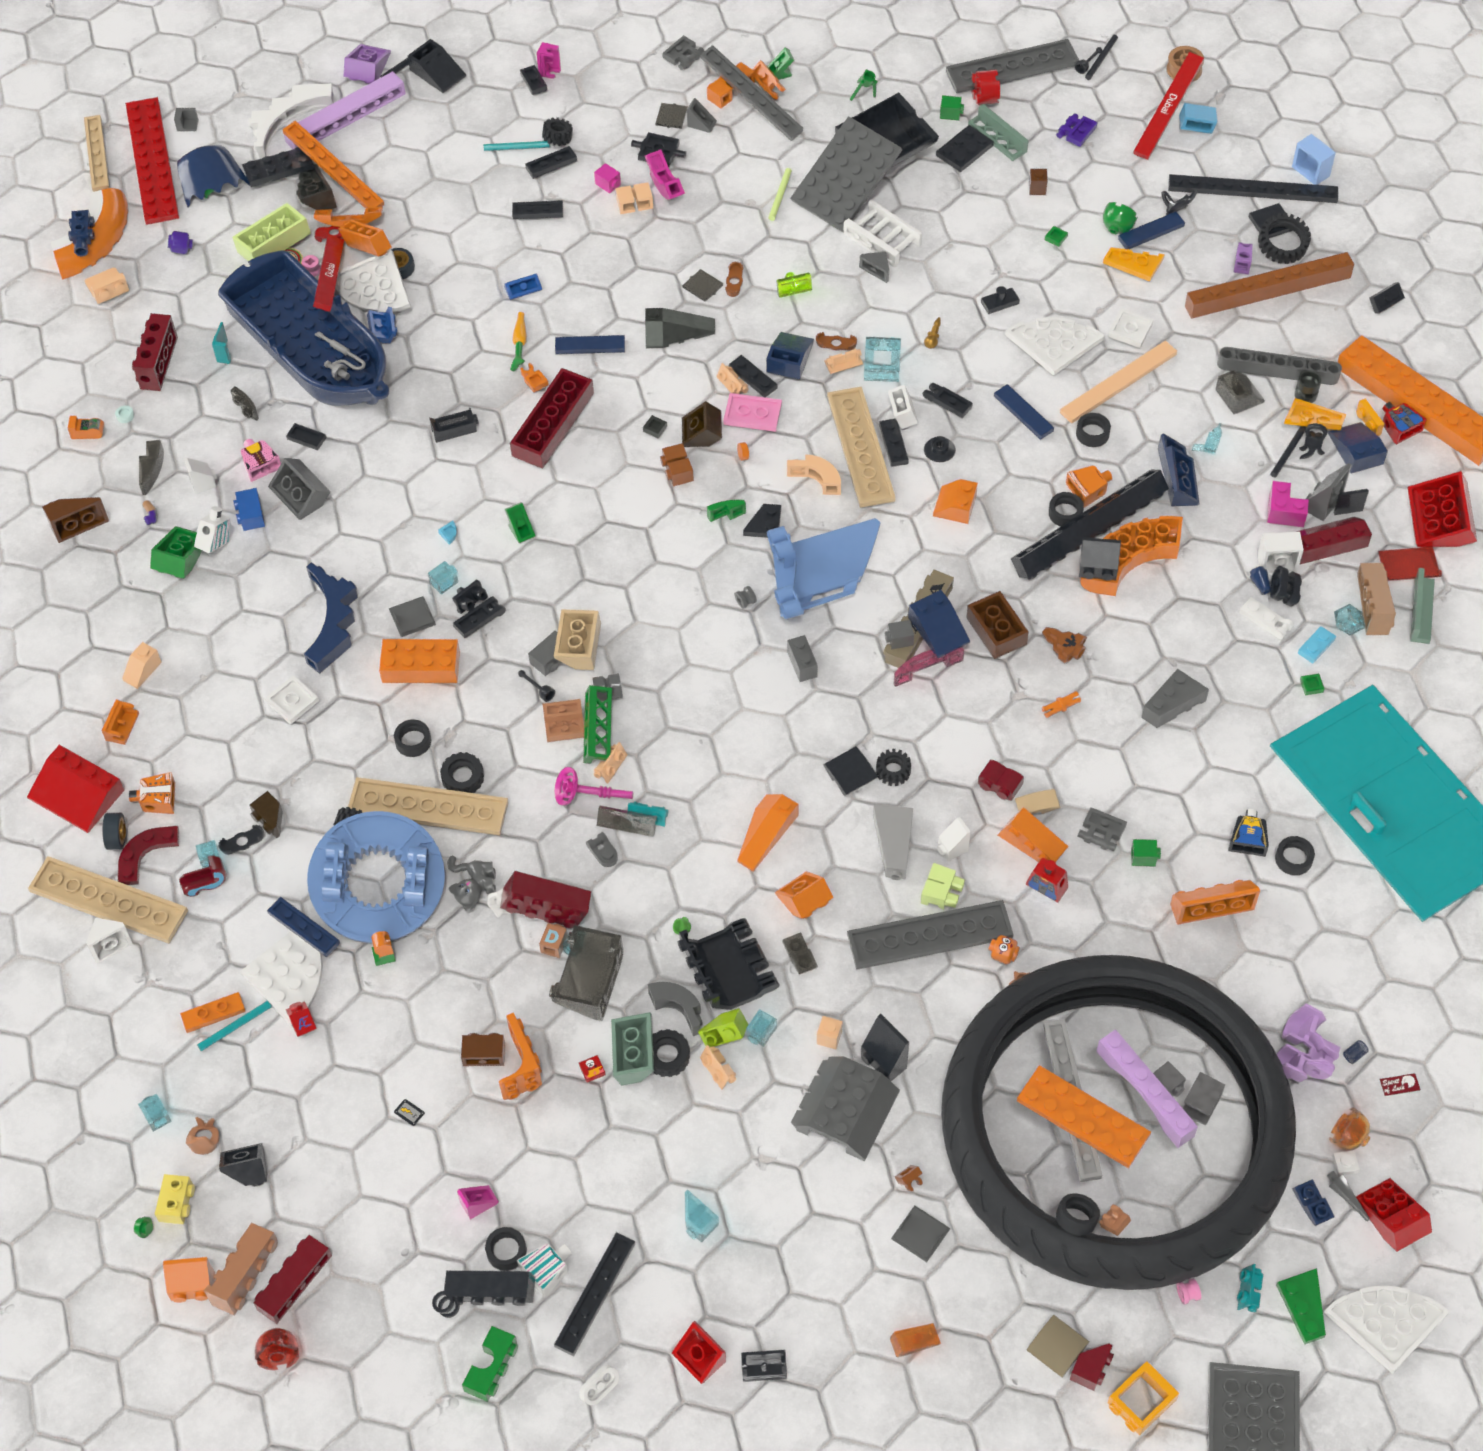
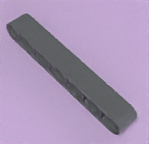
M1223 347L1220 349L1217 366L1222 370L1298 380L1300 373L1311 370L1317 372L1321 376V384L1326 385L1337 384L1342 370V366L1334 361L1233 347Z

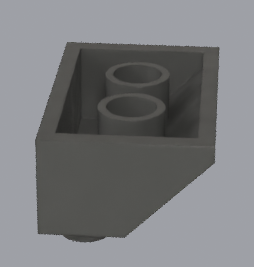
M284 458L268 486L299 520L322 507L330 494V490L300 459Z

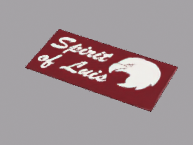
M1415 1073L1380 1079L1385 1096L1421 1090Z

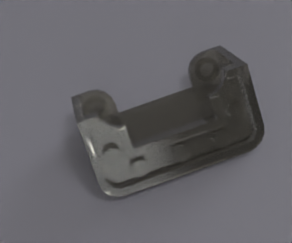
M574 925L573 931L569 932L567 937V944H570V952L560 982H556L555 985L551 986L549 997H551L552 1002L593 1020L603 1021L623 959L621 935Z

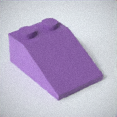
M364 44L358 45L344 59L343 77H348L353 81L362 80L367 84L378 80L388 61L391 50Z

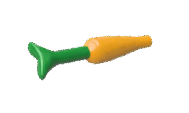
M523 312L518 313L512 341L516 347L515 358L510 368L511 371H516L519 365L525 362L522 358V347L526 343L527 336Z

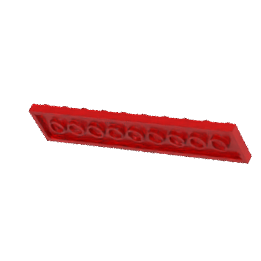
M158 97L127 102L125 104L145 223L148 225L179 219Z

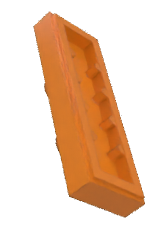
M237 992L182 1012L180 1015L185 1030L189 1033L246 1011L241 996Z

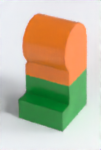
M386 931L374 933L371 939L376 966L395 962L389 933Z

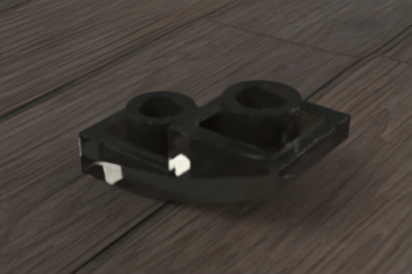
M234 386L230 390L233 402L237 406H241L242 414L245 417L257 421L259 418L254 403L247 394Z
M801 932L782 940L786 952L799 975L818 968L811 950L808 949Z

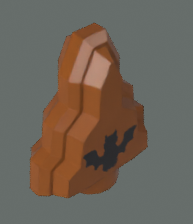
M1046 627L1042 631L1046 641L1053 645V651L1058 654V659L1063 663H1068L1072 658L1079 660L1086 649L1083 644L1087 637L1080 633L1061 632L1056 628Z

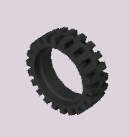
M1278 213L1276 217L1272 215L1270 219L1268 218L1265 221L1258 236L1259 248H1262L1261 252L1263 254L1266 253L1265 257L1268 259L1272 257L1271 261L1273 262L1277 259L1279 264H1282L1283 261L1285 264H1289L1290 261L1291 263H1295L1296 260L1299 261L1305 255L1311 241V232H1308L1309 227L1305 226L1306 223L1304 221L1300 222L1301 218L1299 217L1294 219L1293 214L1288 217V213H1284L1283 216H1281V213ZM1275 227L1289 228L1299 236L1300 246L1294 250L1279 249L1269 240V231Z

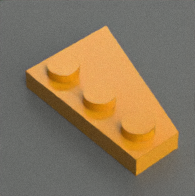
M1111 247L1104 257L1103 263L1150 282L1164 260L1165 254L1159 253L1158 256L1149 255V252L1144 251L1141 254L1134 253L1129 249Z
M1295 398L1284 424L1307 427L1309 424L1317 423L1325 426L1327 429L1341 430L1347 414Z

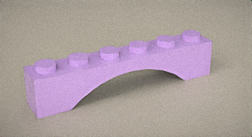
M1117 1030L1099 1040L1097 1053L1110 1068L1121 1074L1140 1093L1155 1114L1164 1133L1175 1146L1179 1148L1194 1138L1198 1126Z

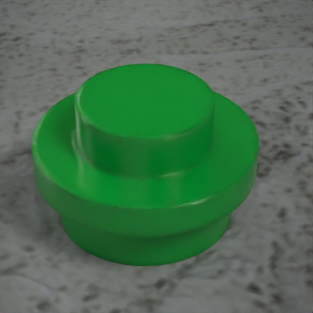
M150 1217L138 1218L134 1224V1233L140 1238L148 1237L153 1230V1223Z

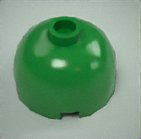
M1109 202L1103 212V223L1108 231L1116 235L1131 230L1138 219L1136 217L1137 213L1124 204H1121L1120 207L1116 205L1117 202Z

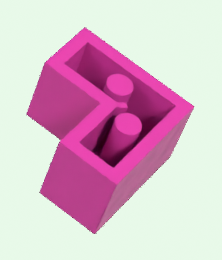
M1273 481L1269 493L1267 523L1304 527L1308 515L1309 500L1290 498L1291 483Z

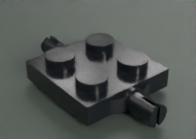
M648 132L642 142L631 141V147L640 148L638 153V160L647 162L645 156L658 150H662L668 167H670L673 158L676 156L686 157V151L677 150L680 144L677 138Z

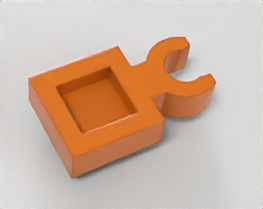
M531 363L528 364L529 370L520 368L525 383L534 393L549 385L547 378L540 370L534 372V367Z

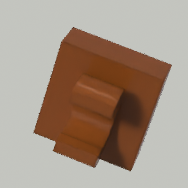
M910 1165L895 1176L898 1184L905 1185V1188L911 1192L914 1191L911 1186L913 1180L916 1181L917 1185L923 1184L922 1179L918 1177L922 1174L919 1166Z

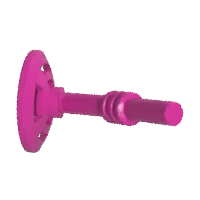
M565 767L561 770L556 779L554 791L557 803L563 806L568 805L573 800L576 792L599 795V797L603 796V798L607 797L609 799L611 797L633 799L634 795L633 791L612 789V787L607 788V786L604 788L600 786L598 788L578 785L577 773L571 767Z

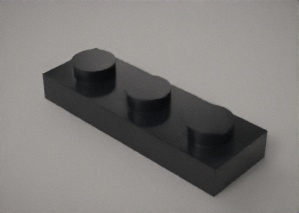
M568 146L525 163V168L534 179L576 162L577 156L572 148Z
M563 200L512 202L513 220L563 217Z
M743 355L729 363V367H732L734 372L764 398L778 389L776 382Z
M896 418L879 421L890 466L908 464L909 459Z

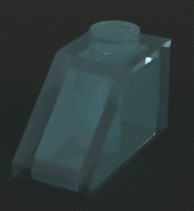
M687 1189L685 1191L686 1233L695 1240L697 1238L702 1243L719 1225V1217Z

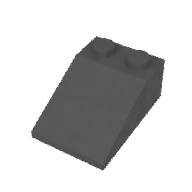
M1346 464L1328 475L1322 482L1319 481L1313 494L1309 493L1306 497L1309 500V514L1321 521L1326 519L1335 508L1339 493L1345 490L1352 464Z

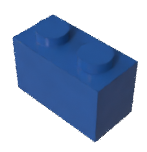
M257 488L235 492L236 500H233L236 511L239 510L236 518L238 525L242 524L243 531L265 527Z

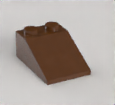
M100 497L58 499L42 506L58 543L109 522Z

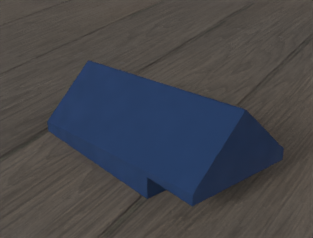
M1164 433L1161 434L1158 453L1164 478L1169 487L1167 491L1171 507L1199 505L1194 459L1187 455L1184 445Z

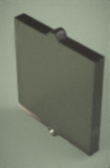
M661 103L655 125L682 129L688 106L676 105V103Z
M700 269L693 276H690V279L682 285V288L706 302L712 295H716V292L723 286V283Z

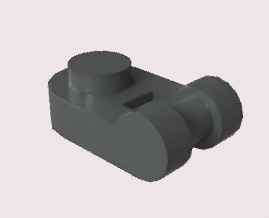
M604 832L598 834L597 838L586 841L588 849L602 866L612 867L617 863V851L609 842ZM602 844L604 847L599 850L597 846Z

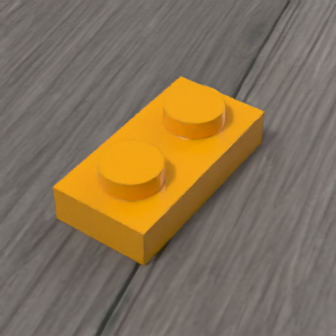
M1366 398L1360 400L1356 410L1357 416L1362 419L1370 430L1380 436L1384 422Z

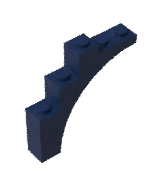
M311 562L306 566L309 578L318 585L324 594L327 610L322 630L315 642L304 653L307 665L320 674L352 646L351 635L346 629L355 622L354 611L349 605L358 598L357 587L352 581H347L343 577L337 581L334 576L326 574L321 566H316Z

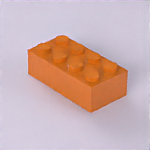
M382 639L379 668L382 683H457L460 659L458 639Z

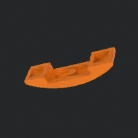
M367 207L364 214L333 216L332 209L315 210L314 219L337 227L343 226L350 220L367 224L382 216L383 207Z

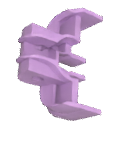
M1307 1003L1289 1017L1284 1026L1282 1038L1294 1045L1303 1043L1309 1048L1308 1053L1300 1052V1050L1289 1044H1285L1277 1052L1287 1079L1291 1078L1297 1082L1306 1080L1308 1078L1307 1075L1317 1079H1327L1332 1076L1335 1070L1333 1061L1338 1059L1341 1048L1325 1040L1316 1032L1318 1027L1326 1021V1018L1322 1011Z

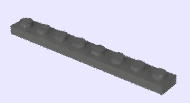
M712 45L701 54V59L790 141L803 132V127L716 47Z

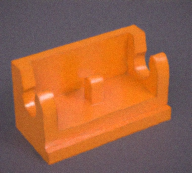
M115 700L101 730L106 741L126 744L139 715V711L133 709V704Z

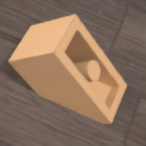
M142 642L129 657L122 678L123 681L138 689L162 663L158 651Z

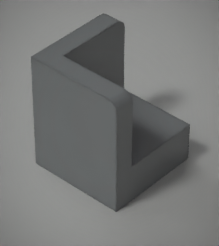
M176 108L174 122L177 131H197L199 119L196 108Z

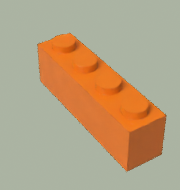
M350 220L338 228L349 247L376 256H383L387 253V250L392 248L382 229L354 220Z

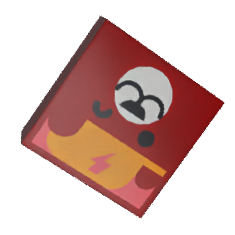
M598 1055L579 1062V1067L586 1083L606 1075Z

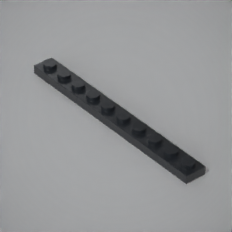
M1169 174L1168 191L1192 193L1198 189L1197 193L1326 203L1338 202V186Z

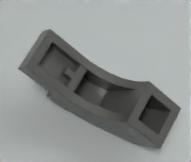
M671 982L647 984L648 994L655 1010L661 1008L678 1010L684 1015L692 1035L696 1036L699 1034L700 1026L703 1025L699 1015L701 1014V1006L692 992L679 984Z

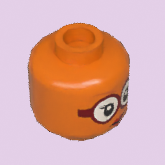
M999 935L996 940L992 939L988 950L992 951V959L1009 964L1011 961L1015 962L1020 947L1017 946L1018 943L1015 939Z

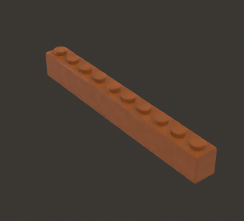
M1348 252L1210 286L1187 292L1185 308L1192 319L1351 278L1355 264Z

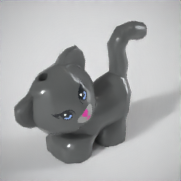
M452 855L447 861L448 869L454 873L467 870L471 879H464L459 883L451 885L449 891L454 894L457 902L463 905L465 911H470L475 908L476 903L480 900L482 890L485 889L487 894L496 892V885L493 884V879H496V870L493 868L492 861L474 860L470 863L455 865L456 857Z

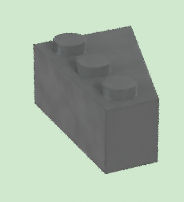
M1177 669L1144 705L1141 718L1158 728L1177 718V715L1184 711H1190L1195 705L1206 702L1209 689Z

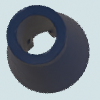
M1263 566L1252 569L1250 571V579L1259 589L1261 595L1270 593L1271 587L1267 569H1264Z

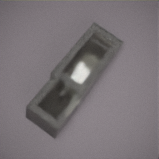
M161 440L146 441V455L139 456V486L142 495H147L161 471L164 458Z

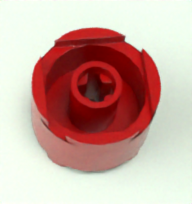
M997 70L978 71L972 74V83H975L972 97L973 100H976V104L999 103L1000 81H997L995 77L998 76Z

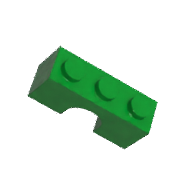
M491 1326L482 1344L484 1353L494 1358L492 1364L487 1368H478L472 1365L462 1383L464 1392L486 1402L489 1401L491 1396H495L499 1387L497 1383L501 1376H505L509 1366L507 1363L510 1357L515 1356L518 1349L515 1335Z

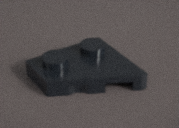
M763 504L743 529V536L768 538L767 530L780 527L782 505Z

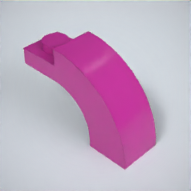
M662 150L645 156L651 171L650 176L656 188L665 199L670 200L685 194L679 178H675L669 170Z

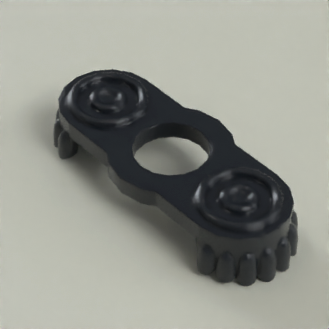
M252 825L251 830L240 832L227 840L222 838L218 843L219 849L226 855L246 850L251 845L262 841L264 830L260 825ZM240 837L248 839L247 843L242 846L237 844V840Z

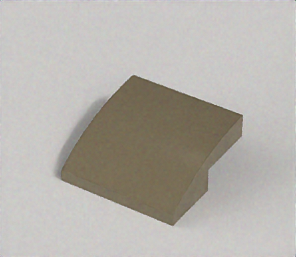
M1053 1315L1029 1345L1027 1351L1063 1378L1090 1341Z

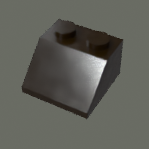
M707 401L682 417V443L684 447H710L722 439L721 410Z

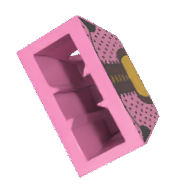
M248 439L244 442L245 448L241 449V455L251 482L278 470L281 465L279 456L264 440L255 443L253 439Z

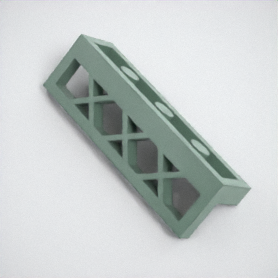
M985 104L979 106L978 116L968 121V125L993 140L994 147L1011 161L1027 153L1028 139ZM981 121L985 126H978L975 123ZM986 131H993L996 135H989ZM997 140H1004L1007 144H1000ZM1009 149H1015V150H1017L1018 152L1015 153V154H1012V153L1009 152L1008 150H1009Z
M1419 568L1414 581L1410 641L1430 644L1435 579L1424 578L1425 569Z

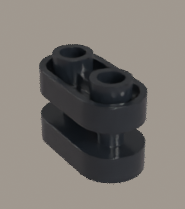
M1278 566L1272 575L1270 597L1277 601L1283 599V603L1290 607L1296 605L1301 598V575L1294 571L1289 573L1287 568Z

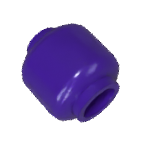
M173 231L172 234H169L167 248H170L172 253L187 254L188 249H192L193 239H189L187 232Z

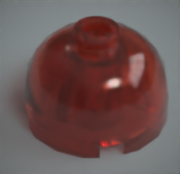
M272 1328L265 1331L259 1336L255 1344L254 1352L257 1365L266 1370H278L277 1365L287 1364L286 1368L291 1367L299 1358L297 1339L290 1331L282 1328Z

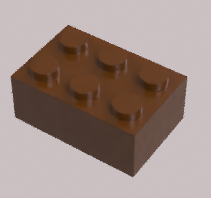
M1001 591L967 605L966 618L994 659L1027 645L1029 631Z

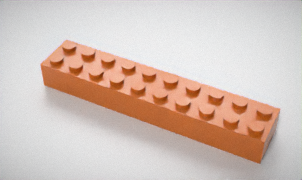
M1363 335L1357 338L1339 355L1338 363L1342 366V373L1386 403L1391 402L1395 407L1407 403L1427 419L1424 429L1478 466L1483 462V417Z

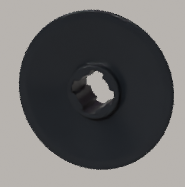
M943 436L931 438L924 445L925 456L934 462L949 461L956 452L953 442Z

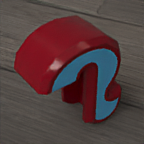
M214 855L208 856L209 867L183 874L179 882L184 895L189 897L197 896L200 890H212L221 886L227 876L221 858Z

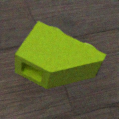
M740 1008L721 1013L702 1027L698 1033L705 1046L708 1045L710 1048L742 1039L749 1024Z

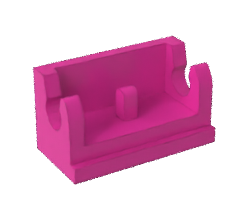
M542 42L536 53L538 71L542 77L554 79L556 78L555 74H550V72L560 73L561 71L559 46Z

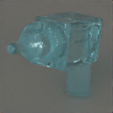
M1219 423L1218 427L1209 432L1205 444H1193L1192 451H1202L1215 455L1222 436V429L1220 428L1222 423Z

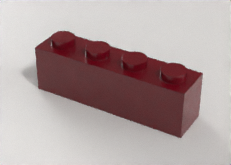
M308 1235L306 1239H302L298 1243L293 1255L285 1259L280 1271L271 1276L267 1287L256 1295L253 1304L257 1311L275 1324H278L332 1257L330 1249L311 1235Z

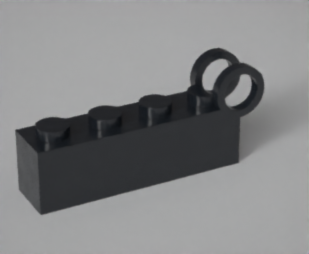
M446 1270L444 1291L438 1292L433 1297L432 1306L435 1311L445 1318L454 1317L458 1313L460 1305H463V1302H471L473 1305H484V1302H491V1304L503 1306L505 1303L525 1306V1303H533L536 1277L529 1271ZM443 1295H446V1296H444V1297L439 1301L438 1307H437V1300H438V1298L441 1297V1296H443ZM450 1300L448 1307L442 1309L444 1302ZM455 1302V1309L453 1310V1312L446 1314L453 1308Z

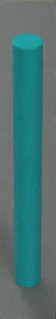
M548 141L483 144L484 151L550 147Z
M268 1000L198 1043L199 1050L203 1051L272 1006Z

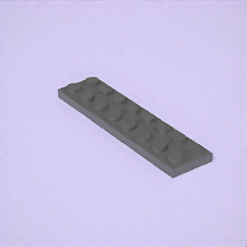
M1064 39L946 66V73L955 92L961 93L975 89V83H972V74L978 71L997 70L998 76H995L996 80L1004 83L1073 67L1079 61V58L1069 39Z
M1003 900L847 931L856 970L991 943L992 939L996 940L999 935L1009 938L1014 936Z

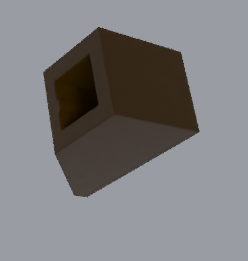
M266 791L249 804L251 809L250 815L255 822L258 823L260 821L263 824L262 827L267 834L270 835L272 833L278 838L281 832L283 811L280 802Z

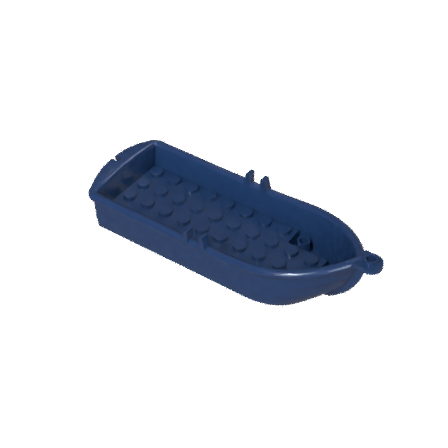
M288 251L270 252L249 260V267H246L244 264L230 274L219 288L218 296L224 301L230 315L316 400L332 406L353 405L363 402L375 405L379 399H384L389 395V387L383 382L386 372V355L378 338L351 313L347 302L342 304L340 295L333 297L330 312L313 307L318 280ZM321 332L330 340L334 339L348 348L351 353L365 361V368L354 370L346 365L347 373L350 374L349 379L345 380L342 378L339 381L334 379L331 373L332 369L324 366L327 360L332 364L342 359L356 367L362 366V363L330 346L329 342L315 336V333Z

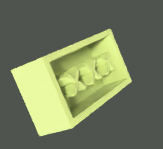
M286 203L232 238L237 252L249 261L263 254L286 250L311 234L307 219Z

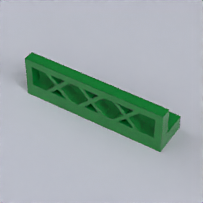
M589 685L585 691L583 763L591 764L594 759L607 760L610 756L612 688ZM597 692L607 693V699L603 703L597 698ZM600 708L606 713V718L603 720L596 715V711ZM599 726L606 731V735L602 738L596 733V728ZM599 743L605 748V754L595 753L596 746Z

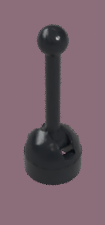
M1097 47L1096 51L1087 60H1079L1075 64V70L1079 74H1084L1089 69V62L1098 53L1102 52V48Z
M524 670L518 672L519 677H524L539 689V696L542 700L549 702L553 699L555 690L548 685L541 687L527 676Z

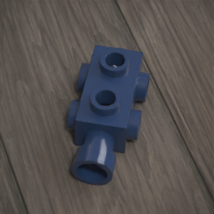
M89 210L71 211V218H69L71 231H68L69 240L73 241L74 253L78 256H85L88 254L87 244H91V239L95 238L94 230L91 229V227L95 226L94 217L90 216Z

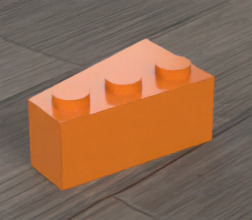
M1024 807L1009 820L997 835L1037 862L1041 858L1056 862L1068 848L1067 844Z

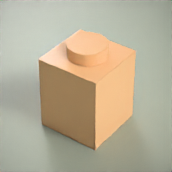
M823 1016L817 1032V1044L837 1049L842 1034L843 1021Z

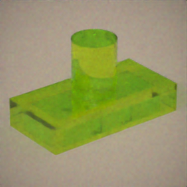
M788 272L785 278L776 280L779 298L812 290V280L809 272L799 275Z

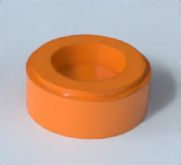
M745 442L738 443L737 452L741 461L748 460V445Z

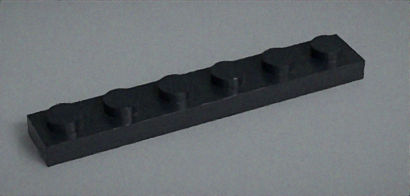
M618 1232L615 1233L555 1341V1348L574 1357L635 1246L634 1240Z

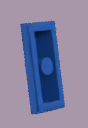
M537 273L504 283V288L510 300L542 290Z

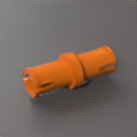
M1074 691L1063 698L1058 697L1056 701L1043 706V712L1050 709V711L1044 713L1045 717L1049 718L1060 711H1066L1068 707L1080 703V697L1073 699L1079 695L1078 692Z

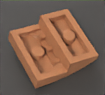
M580 699L543 704L547 742L584 738V722Z

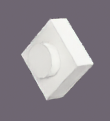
M1354 1150L1333 1153L1332 1158L1338 1176L1359 1173L1360 1168Z

